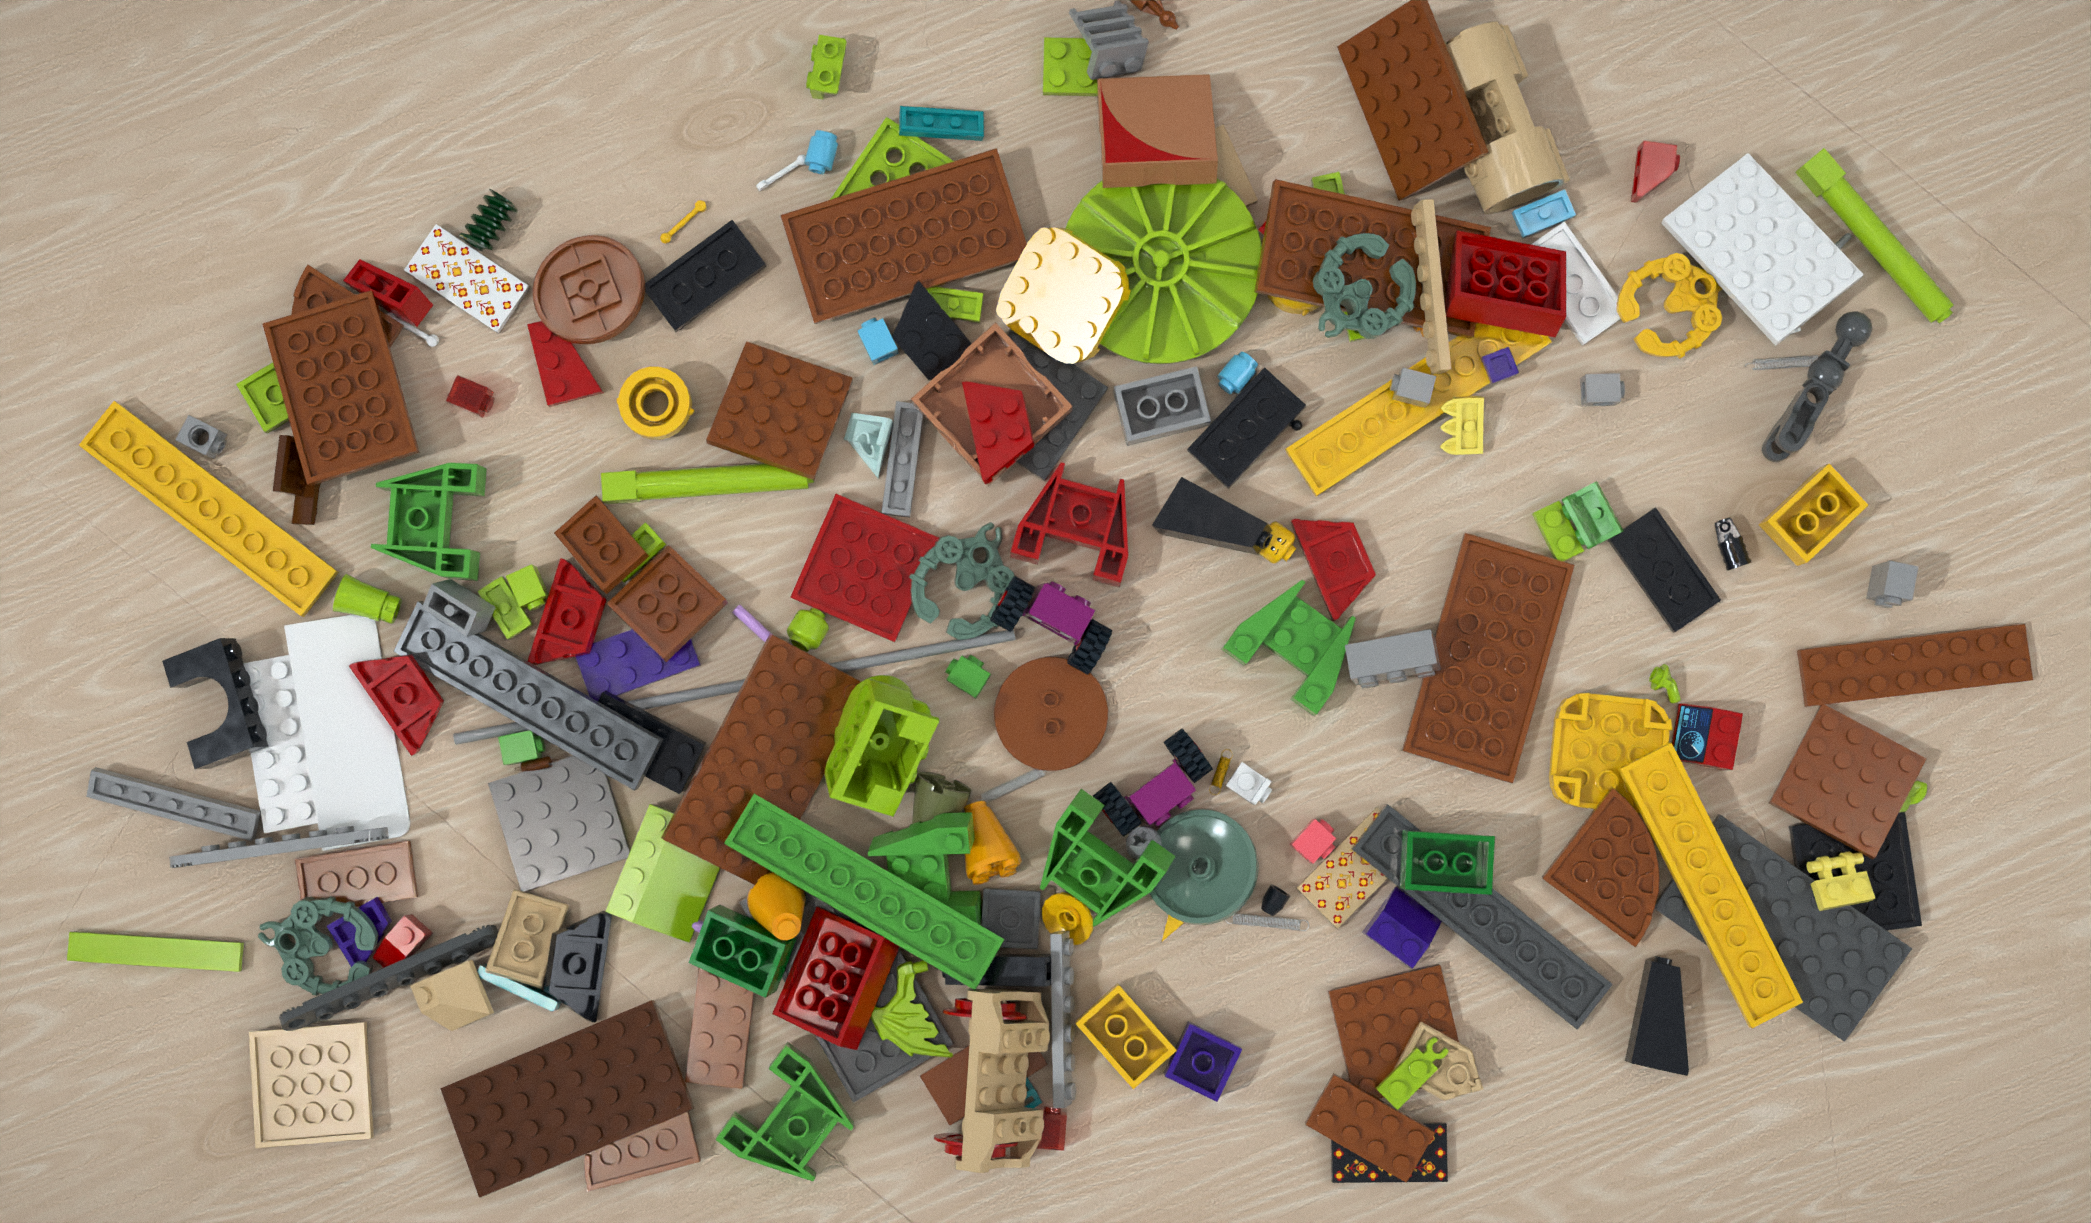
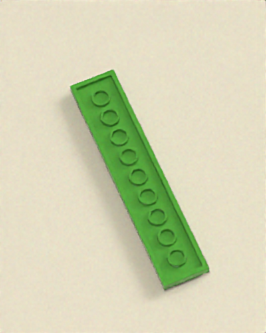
M756 794L752 796L724 843L974 991L1004 942V939Z

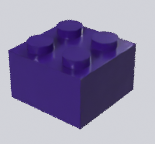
M1188 1021L1175 1047L1177 1051L1172 1054L1163 1074L1165 1077L1218 1102L1242 1048Z

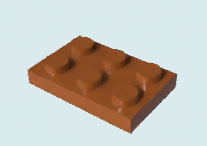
M597 495L554 532L562 544L606 594L649 557L646 551Z

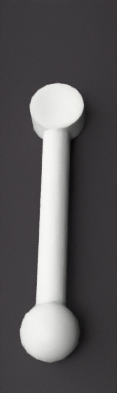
M799 155L795 162L770 178L759 182L756 185L757 189L762 191L769 184L797 166L805 165L806 155Z
M387 313V315L403 324L405 329L424 338L429 346L434 347L439 343V338L435 334L428 335L400 320L393 313Z

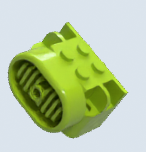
M877 675L860 682L849 695L842 710L838 727L835 729V745L826 763L825 779L830 798L894 817L909 783L913 784L916 779L917 767L920 761L924 760L928 754L929 742L940 720L937 717L931 716L930 708L926 703L914 699L911 689L902 680L893 676Z

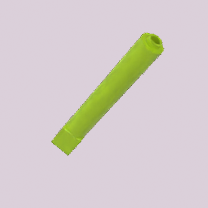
M1825 148L1795 172L1816 197L1821 195L1930 323L1935 320L1941 323L1953 313L1950 308L1954 304L1843 177L1846 172Z
M765 463L647 472L620 471L601 473L602 501L606 504L634 503L653 499L809 489V483H814L812 479Z

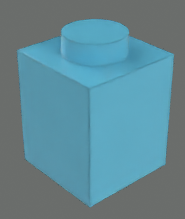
M872 318L861 324L862 328L857 331L873 365L899 354L898 348L883 318L878 321L876 318Z

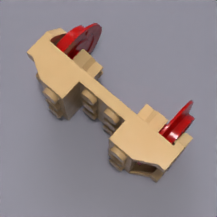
M1001 988L976 989L975 991L967 989L966 998H956L955 1007L943 1009V1013L947 1015L971 1018L969 1019L968 1030L970 1046L965 1117L962 1121L961 1133L934 1135L935 1141L945 1144L944 1152L958 1155L955 1157L954 1164L957 1170L986 1173L989 1172V1169L1030 1167V1158L1042 1139V1131L1044 1129L1043 1110L1024 1107L1027 1096L1026 1074L1029 1066L1028 1053L1047 1051L1050 1041L1049 1020L1041 1002L1042 992ZM1007 1000H1020V1012L1015 1011V1002ZM1010 1147V1155H1006V1148Z

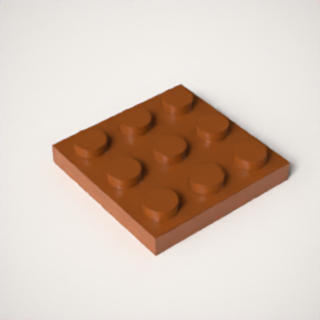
M669 545L607 603L609 608L665 662L728 604L727 600Z

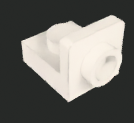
M1243 762L1240 763L1225 785L1253 805H1256L1258 801L1264 803L1272 791L1268 787L1272 781L1263 777Z

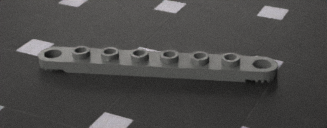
M487 925L486 928L482 926V929L478 927L476 928L477 930L472 931L473 933L459 935L302 1003L303 1006H297L296 1009L292 1007L291 1011L287 1009V1012L283 1011L279 1017L282 1029L293 1031L317 1021H326L340 1011L360 1006L363 1001L382 997L389 990L398 986L410 985L417 978L426 974L438 973L447 965L464 962L471 955L493 946L498 935V929L494 925Z

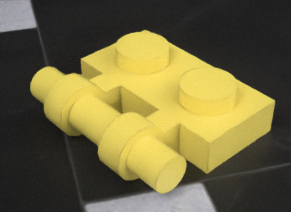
M1849 851L1840 853L1837 857L1829 858L1828 856L1817 857L1815 861L1807 862L1808 872H1817L1820 879L1810 883L1819 911L1869 902L1875 899L1867 871L1856 873L1854 867L1864 862L1862 853L1852 854ZM1841 868L1842 876L1833 877L1832 869Z

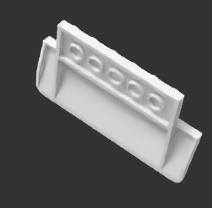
M352 614L284 625L289 655L243 663L245 670L250 676V687L253 697L258 702V713L261 723L266 729V740L269 746L251 753L264 833L318 824V829L327 830V835L337 834L336 828L354 826V831L388 827L389 839L405 835L410 828V816L396 735L349 667L350 664L355 662L382 659L375 620ZM381 840L322 848V851L376 842Z

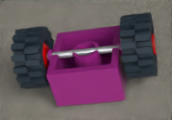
M1016 576L1013 577L997 603L990 621L1011 632L1020 617L1024 616L1065 640L1074 642L1075 646L1069 655L1067 664L1088 675L1101 658V654L1106 649V645L1112 635L1110 628L1094 619L1091 620L1095 610L1089 607L1091 602L1078 595L1075 597L1068 596L1064 593L1066 589L1053 581L1037 585L1035 589L1034 586Z
M1183 728L1164 741L1167 749L1175 758L1172 760L1173 763L1129 797L1126 795L1123 798L1112 782L1092 795L1105 805L1102 809L1103 813L1115 825L1123 837L1142 823L1130 807L1131 804L1147 825L1154 823L1156 826H1159L1171 817L1168 812L1175 806L1181 809L1194 799L1191 794L1196 789L1180 767L1194 783L1213 770L1200 748Z

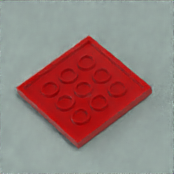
M835 494L790 598L895 643L912 605L910 593L911 579L909 576L911 573L914 574L920 564L918 561L920 556L923 557L935 545L939 537Z

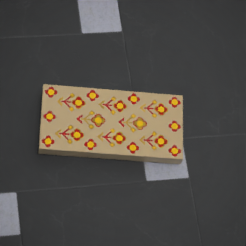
M1377 807L1296 887L1336 929L1387 879V877L1351 849L1380 813Z

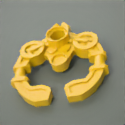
M1674 253L1665 258L1653 261L1648 260L1640 269L1627 273L1628 278L1618 295L1616 312L1623 323L1638 318L1640 308L1634 298V293L1636 289L1643 286L1641 280L1650 276L1652 279H1655L1661 274L1667 282L1674 283L1673 290L1664 300V308L1671 314L1686 311L1692 312L1691 323L1694 330L1687 332L1688 338L1681 343L1677 340L1671 343H1662L1657 334L1648 328L1642 330L1634 338V341L1640 351L1656 357L1677 356L1680 359L1689 350L1702 346L1701 343L1721 325L1722 315L1721 311L1717 308L1718 292L1723 289L1705 270L1690 265V261L1685 255ZM1695 282H1700L1705 286V294H1699L1695 290Z

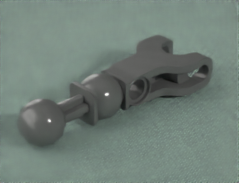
M1858 311L1848 312L1838 319L1835 328L1838 338L1831 351H1824L1810 365L1807 374L1808 380L1802 385L1804 388L1795 395L1762 445V453L1769 461L1780 462L1791 453L1801 449L1814 429L1817 418L1828 401L1829 395L1834 390H1837L1843 382L1844 371L1850 367V364L1845 361L1849 352L1854 346L1865 344L1871 336L1873 329L1871 320L1864 313ZM1808 392L1815 396L1816 403L1809 401L1807 397ZM1773 441L1782 450L1781 454H1776L1772 451L1771 445Z

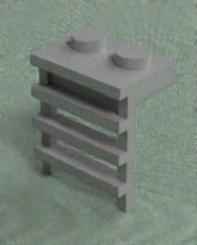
M1120 0L1115 1L1114 6L1080 12L1073 8L1069 11L1071 18L1092 51L1087 69V74L1091 80L1138 72L1142 69L1149 41L1141 36L1142 30L1140 26H1135V18L1133 15H1128L1127 5L1122 4Z

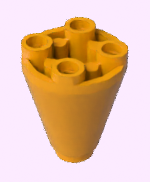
M977 801L965 806V813L972 812L975 836L970 854H965L968 879L972 880L973 885H980L990 880L989 877L1000 874L1001 878L1016 874V867L1022 862L1021 856L992 809L986 805L985 801Z

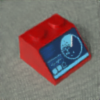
M1678 704L1671 743L1681 762L1719 770H1733L1743 713L1712 707Z

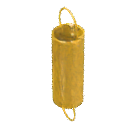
M1223 756L1220 757L1211 786L1219 787L1220 791L1231 762L1230 759L1223 758Z

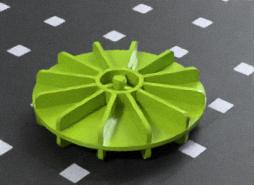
M1219 179L1214 184L1174 185L1159 183L1139 187L1103 188L1101 181L1081 199L1067 223L1066 229L1073 231L1072 234L1126 267L1125 272L1128 277L1129 289L1131 290L1129 298L1123 301L1100 342L1103 347L1119 356L1146 364H1172L1195 359L1212 351L1230 338L1242 325L1255 303L1258 293L1254 291L1262 249L1260 236L1245 204L1225 182Z

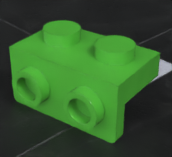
M1597 481L1562 499L1564 503L1562 510L1569 521L1573 520L1577 528L1575 534L1581 545H1586L1588 549L1624 531Z

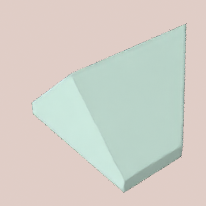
M851 413L844 440L851 444L875 476L879 478L892 434L893 421L886 417Z

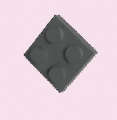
M983 889L982 926L1004 939L1001 947L1038 949L1041 891Z

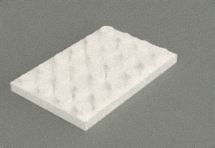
M1749 153L1662 220V225L1703 269L1715 279L1717 284L1775 346L1854 285L1864 275Z

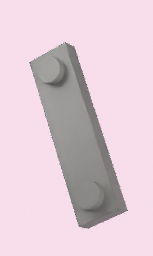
M896 401L882 505L883 514L909 518L911 515L923 423L922 413L912 403Z

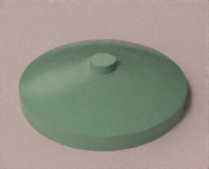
M1198 809L1174 816L1157 830L1160 834L1162 847L1176 856L1167 872L1152 892H1150L1155 903L1164 912L1184 923L1208 925L1231 917L1245 905L1255 888L1259 863L1254 843L1239 823L1223 813Z

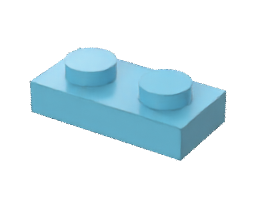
M1564 189L1518 208L1512 212V215L1522 238H1525L1575 217L1576 213Z

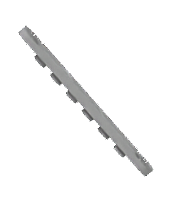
M354 826L336 828L337 834L327 835V830L309 832V838L300 839V833L282 835V841L273 842V837L255 839V845L246 846V841L228 843L229 849L220 850L219 844L202 846V852L169 857L170 868L183 867V865L185 867L187 863L188 866L389 839L388 827L354 831Z

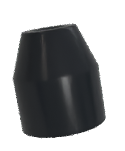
M1271 884L1263 896L1261 909L1267 914L1274 916L1284 908L1290 895Z

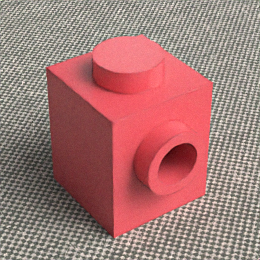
M1312 819L1290 845L1310 864H1314L1320 856L1325 859L1335 848L1332 844L1336 840L1332 835L1334 829L1323 819L1319 822L1316 819Z

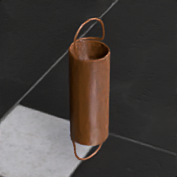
M547 756L522 762L521 771L552 767L549 763H552V760L558 759H551Z

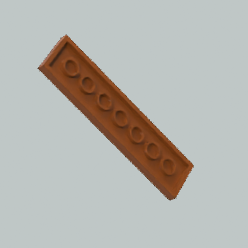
M2025 624L1797 651L1805 707L2033 680Z

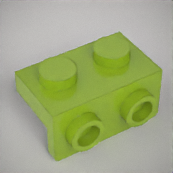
M819 35L817 45H813L811 61L814 62L813 71L808 72L806 88L810 90L812 98L823 100L824 93L838 94L847 44L846 39Z

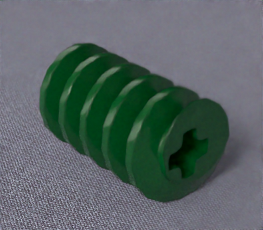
M492 189L489 190L494 196L484 195L483 197L488 206L481 204L477 206L482 215H471L475 225L468 223L465 225L466 230L470 234H459L460 238L482 252L483 249L493 251L494 247L490 244L489 240H500L495 233L496 230L505 232L506 228L502 225L501 221H512L507 212H518V209L512 202Z

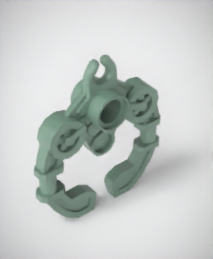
M1355 234L1347 238L1341 236L1336 241L1337 245L1334 249L1326 252L1321 267L1313 278V287L1318 294L1323 296L1325 312L1319 319L1318 329L1319 331H1324L1325 322L1329 320L1335 325V329L1325 332L1327 338L1336 337L1344 329L1358 331L1366 339H1375L1394 325L1398 326L1403 321L1402 317L1405 313L1413 310L1416 292L1414 270L1404 259L1393 264L1389 272L1392 280L1400 286V294L1395 299L1398 305L1395 309L1389 307L1385 312L1378 308L1368 309V301L1373 291L1371 283L1366 279H1360L1350 285H1344V275L1338 269L1344 263L1341 257L1344 253L1350 255L1354 250L1362 249L1369 257L1379 259L1385 255L1389 244L1381 236L1375 234ZM1340 305L1346 308L1347 315L1341 311Z
M992 522L982 526L975 537L957 539L949 535L940 537L923 557L920 556L918 560L920 564L914 574L911 573L909 576L911 579V602L914 611L919 618L930 624L939 616L940 612L936 603L927 599L924 593V589L928 584L924 578L930 568L936 570L938 562L956 563L954 583L962 591L972 589L978 582L985 579L987 587L994 592V597H991L989 601L994 605L987 616L982 614L980 619L972 624L962 618H952L948 623L946 633L958 640L977 637L993 626L997 628L998 625L991 622L990 618L1006 587H1008L1014 577V573L1003 565L998 552L1003 538L1002 528L997 527L995 529L996 538L992 541L987 540L985 536L987 531L994 528ZM978 547H982L986 551V558L981 563H977L973 559V552Z
M331 896L329 898L316 899L305 897L293 905L291 915L282 923L268 921L260 924L259 928L262 931L268 928H272L275 931V937L269 939L262 932L258 934V938L264 944L275 947L284 962L281 968L282 976L287 983L298 985L312 995L317 996L372 973L373 965L362 960L357 961L349 969L348 980L346 981L335 980L333 984L322 982V976H315L313 974L314 964L309 957L323 956L331 951L333 947L332 939L318 931L314 924L322 919L323 914L327 917H331L334 912L343 914L344 921L351 922L356 927L354 940L358 949L374 950L377 947L378 932L369 917L357 908L352 901L347 903L336 901L335 897ZM288 933L294 936L296 944L290 941Z

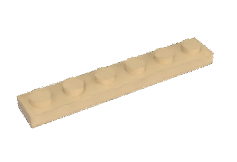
M1426 199L1414 205L1411 220L1412 224L1416 226L1417 235L1414 241V249L1416 254H1419L1420 265L1417 268V277L1419 282L1422 283L1420 306L1425 312L1423 334L1428 341L1426 363L1430 367L1431 374H1442L1451 370L1434 199Z

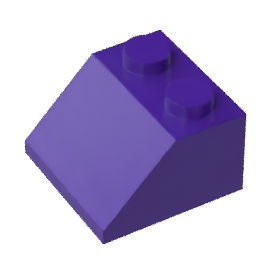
M1395 886L1362 933L1406 966L1413 969L1430 946L1441 921Z

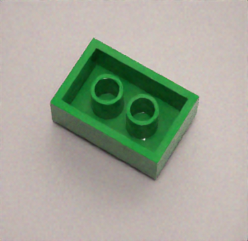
M1403 830L1400 888L1404 890L1492 895L1495 836Z
M718 905L707 911L688 963L766 998L777 991L796 938L780 940L756 920Z

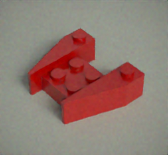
M1061 462L1018 524L1010 558L1038 565L1045 537H1050L1100 551L1092 580L1120 588L1129 555L1124 479H1120L1116 493L1062 479L1065 463Z

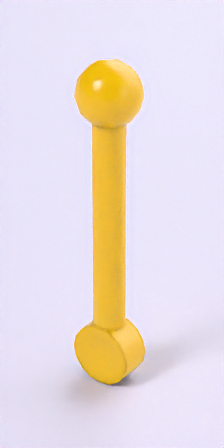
M698 200L695 203V208L669 232L661 234L660 241L665 244L669 243L671 236L698 212L701 213L706 210V203Z

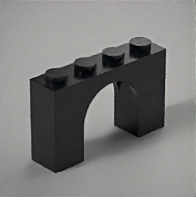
M219 638L162 661L170 688H187L211 678L223 687L228 698V712L223 724L214 732L187 742L194 769H210L269 747L266 740L267 732L261 723L258 713V702L253 697L250 687V676L243 664L242 649L237 643L236 638Z

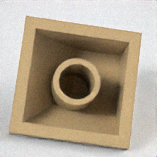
M472 959L410 986L421 1013L450 1031H454L494 1013Z

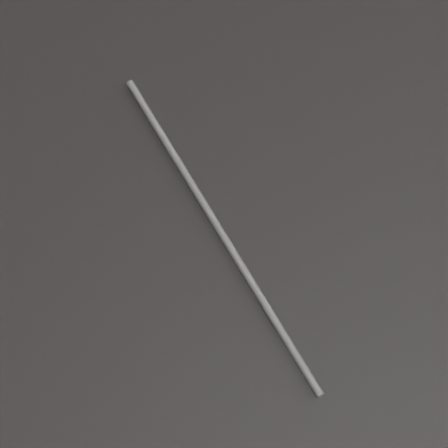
M1014 629L1011 632L1005 630L979 635L970 639L946 641L829 663V665L842 672H848L1016 639ZM745 679L627 702L645 710L739 692ZM513 722L454 733L453 737L457 745L529 730Z

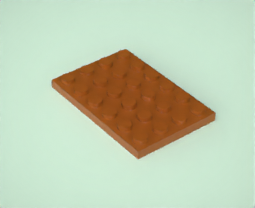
M1410 0L1337 46L1399 201L1413 196L1489 153L1428 0Z
M372 290L263 323L307 485H316L420 453L378 303Z

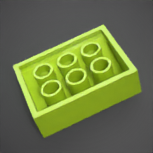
M649 804L605 912L690 943L694 934L692 924L699 921L720 868L663 840L661 837L675 812L655 804Z

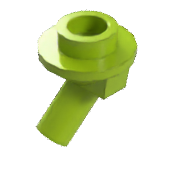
M1663 664L1660 667H1655L1649 677L1651 689L1666 688L1669 702H1679L1681 700L1675 679L1671 677L1669 666Z

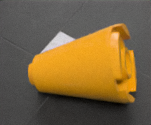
M768 873L759 878L755 886L750 889L747 897L748 908L752 917L780 940H790L796 937L801 929L805 906V892L775 873Z

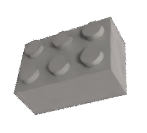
M1197 366L1114 386L1113 394L1127 446L1207 427L1211 422Z
M1431 629L1345 645L1350 678L1356 685H1361L1362 689L1379 686L1378 681L1389 680L1390 683L1407 681L1406 676L1418 675V678L1435 676V671L1441 670L1436 640Z

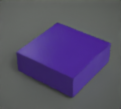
M1509 347L1481 358L1491 384L1519 373Z

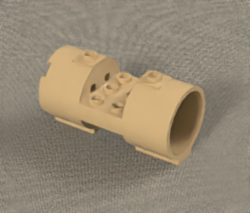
M1497 21L1488 22L1460 32V35L1451 38L1447 42L1444 40L1489 152L1464 166L1465 173L1475 189L1484 214H1495L1520 206L1548 192L1557 190L1570 181L1550 129L1544 130V127L1541 126L1534 127L1518 84L1526 79L1528 74L1508 24L1503 26L1502 24L1499 25Z

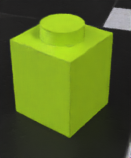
M531 564L506 576L520 608H528L529 611H533L545 605L544 600L548 598L549 593L536 566Z

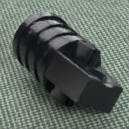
M1729 517L1715 522L1718 539L1717 545L1720 548L1726 570L1752 563L1748 556L1749 553L1746 550V545L1743 542L1744 539L1732 518ZM1730 544H1733L1739 563H1736Z

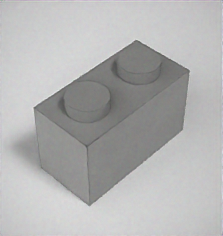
M1887 561L1872 566L1866 599L1874 600L1876 606L1892 608L1893 605L1901 606L1903 602L1911 601L1913 599L1919 566L1895 561Z
M448 579L431 584L422 609L468 637L486 631L495 606L454 580Z

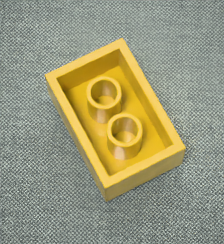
M1826 464L1818 468L1758 525L1799 566L1811 560L1856 518L1868 504L1830 464Z
M1118 983L1075 1021V1024L1132 1089L1136 1088L1177 1051Z

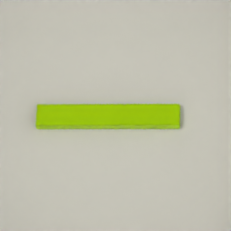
M69 932L67 961L240 972L242 971L244 942Z

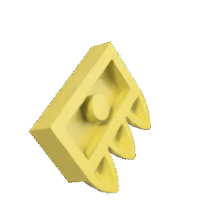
M1453 397V399L1441 406V410L1453 416V419L1446 421L1440 427L1444 432L1453 436L1443 442L1440 448L1453 455L1483 454L1484 397Z

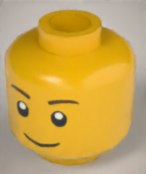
M1275 521L1268 524L1272 529L1270 533L1272 534L1271 542L1266 549H1262L1259 553L1273 564L1278 563L1281 559L1287 562L1296 550V547L1292 545L1295 541L1294 533Z

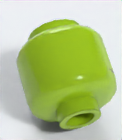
M815 608L799 610L787 628V634L790 637L789 642L805 652H808L809 649H817L829 631L828 623L824 620L825 615Z

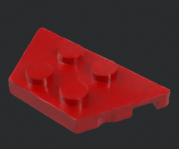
M965 381L962 382L982 481L986 485L993 481L992 477L1004 467L1008 469L1016 462L1019 456L1025 455L1035 446L1022 391Z
M1293 519L1290 523L1331 619L1335 621L1339 619L1342 613L1376 575L1354 523Z
M560 558L528 657V662L533 665L590 654L607 599L568 560Z
M410 654L350 664V669L410 755L417 754L444 700L415 658Z

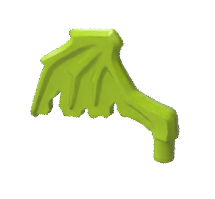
M922 960L900 964L897 967V993L884 1007H875L871 1015V1020L881 1039L892 1041L911 1057L913 1053L953 1057V1053L949 1052L945 1044L935 1045L930 1041L924 1040V1038H935L939 1031L933 1022L925 1020L929 1013L924 1009V1005L910 1002L916 997L914 991L915 974L929 971L928 963Z

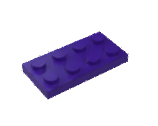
M632 629L595 642L592 645L590 654L576 656L589 697L596 701L599 700L604 691L618 696L701 666L692 639L665 662Z

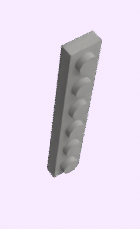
M97 767L91 770L86 796L249 841L256 838L261 812Z
M1056 931L1050 934L1053 1108H1065L1072 1104V1100L1076 1096L1075 1083H1072L1075 1055L1071 1054V1042H1074L1075 1028L1074 1025H1071V1014L1074 1012L1075 1002L1074 997L1070 996V985L1074 981L1073 967H1070V956L1073 954L1074 944L1073 939L1069 936V931Z

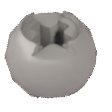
M1140 826L1133 829L1126 839L1128 854L1137 860L1151 840L1162 846L1160 834L1148 826Z

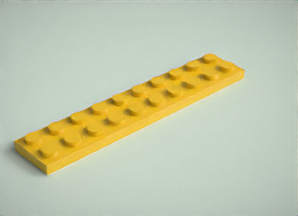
M1477 323L1474 337L1465 338L1457 336L1449 342L1451 370L1442 374H1431L1430 367L1426 363V357L1408 368L1436 376L1430 403L1426 408L1393 400L1394 391H1390L1391 379L1287 447L1285 451L1317 497L1444 414L1445 412L1441 410V406L1453 399V397L1471 396L1491 383L1481 360L1483 356L1509 347L1517 366L1548 346L1552 341L1548 336Z
M116 401L112 402L79 444L90 455L302 617H305L339 573L335 568Z
M1668 743L1618 768L1748 1027L1754 1028L1803 1003L1672 743Z

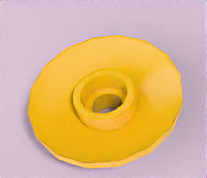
M1064 892L1055 893L1045 900L1042 907V919L1050 934L1056 931H1069V936L1073 939L1074 945L1082 944L1090 938L1093 931V918L1084 903L1071 894Z

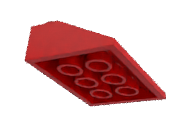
M1457 230L1454 237L1446 289V317L1556 338L1566 318V251Z
M816 907L772 1014L839 1047L857 1050L899 946L863 925Z

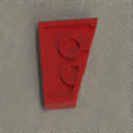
M542 321L527 324L546 402L549 407L604 393L571 342L554 335Z

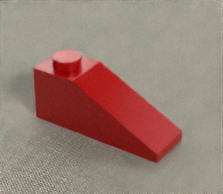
M361 259L358 260L343 280L345 284L359 293L372 290L380 307L415 327H418L433 307L430 300L417 286Z

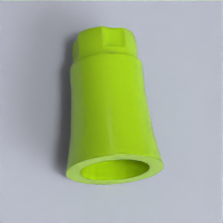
M345 574L335 595L333 611L362 616L378 622L382 620L393 624L398 616L402 600L399 597L390 595L388 591L378 589Z

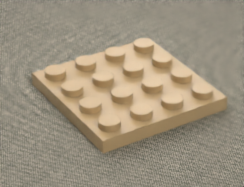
M367 1022L308 1026L293 1031L272 1029L249 1032L255 1148L374 1138Z

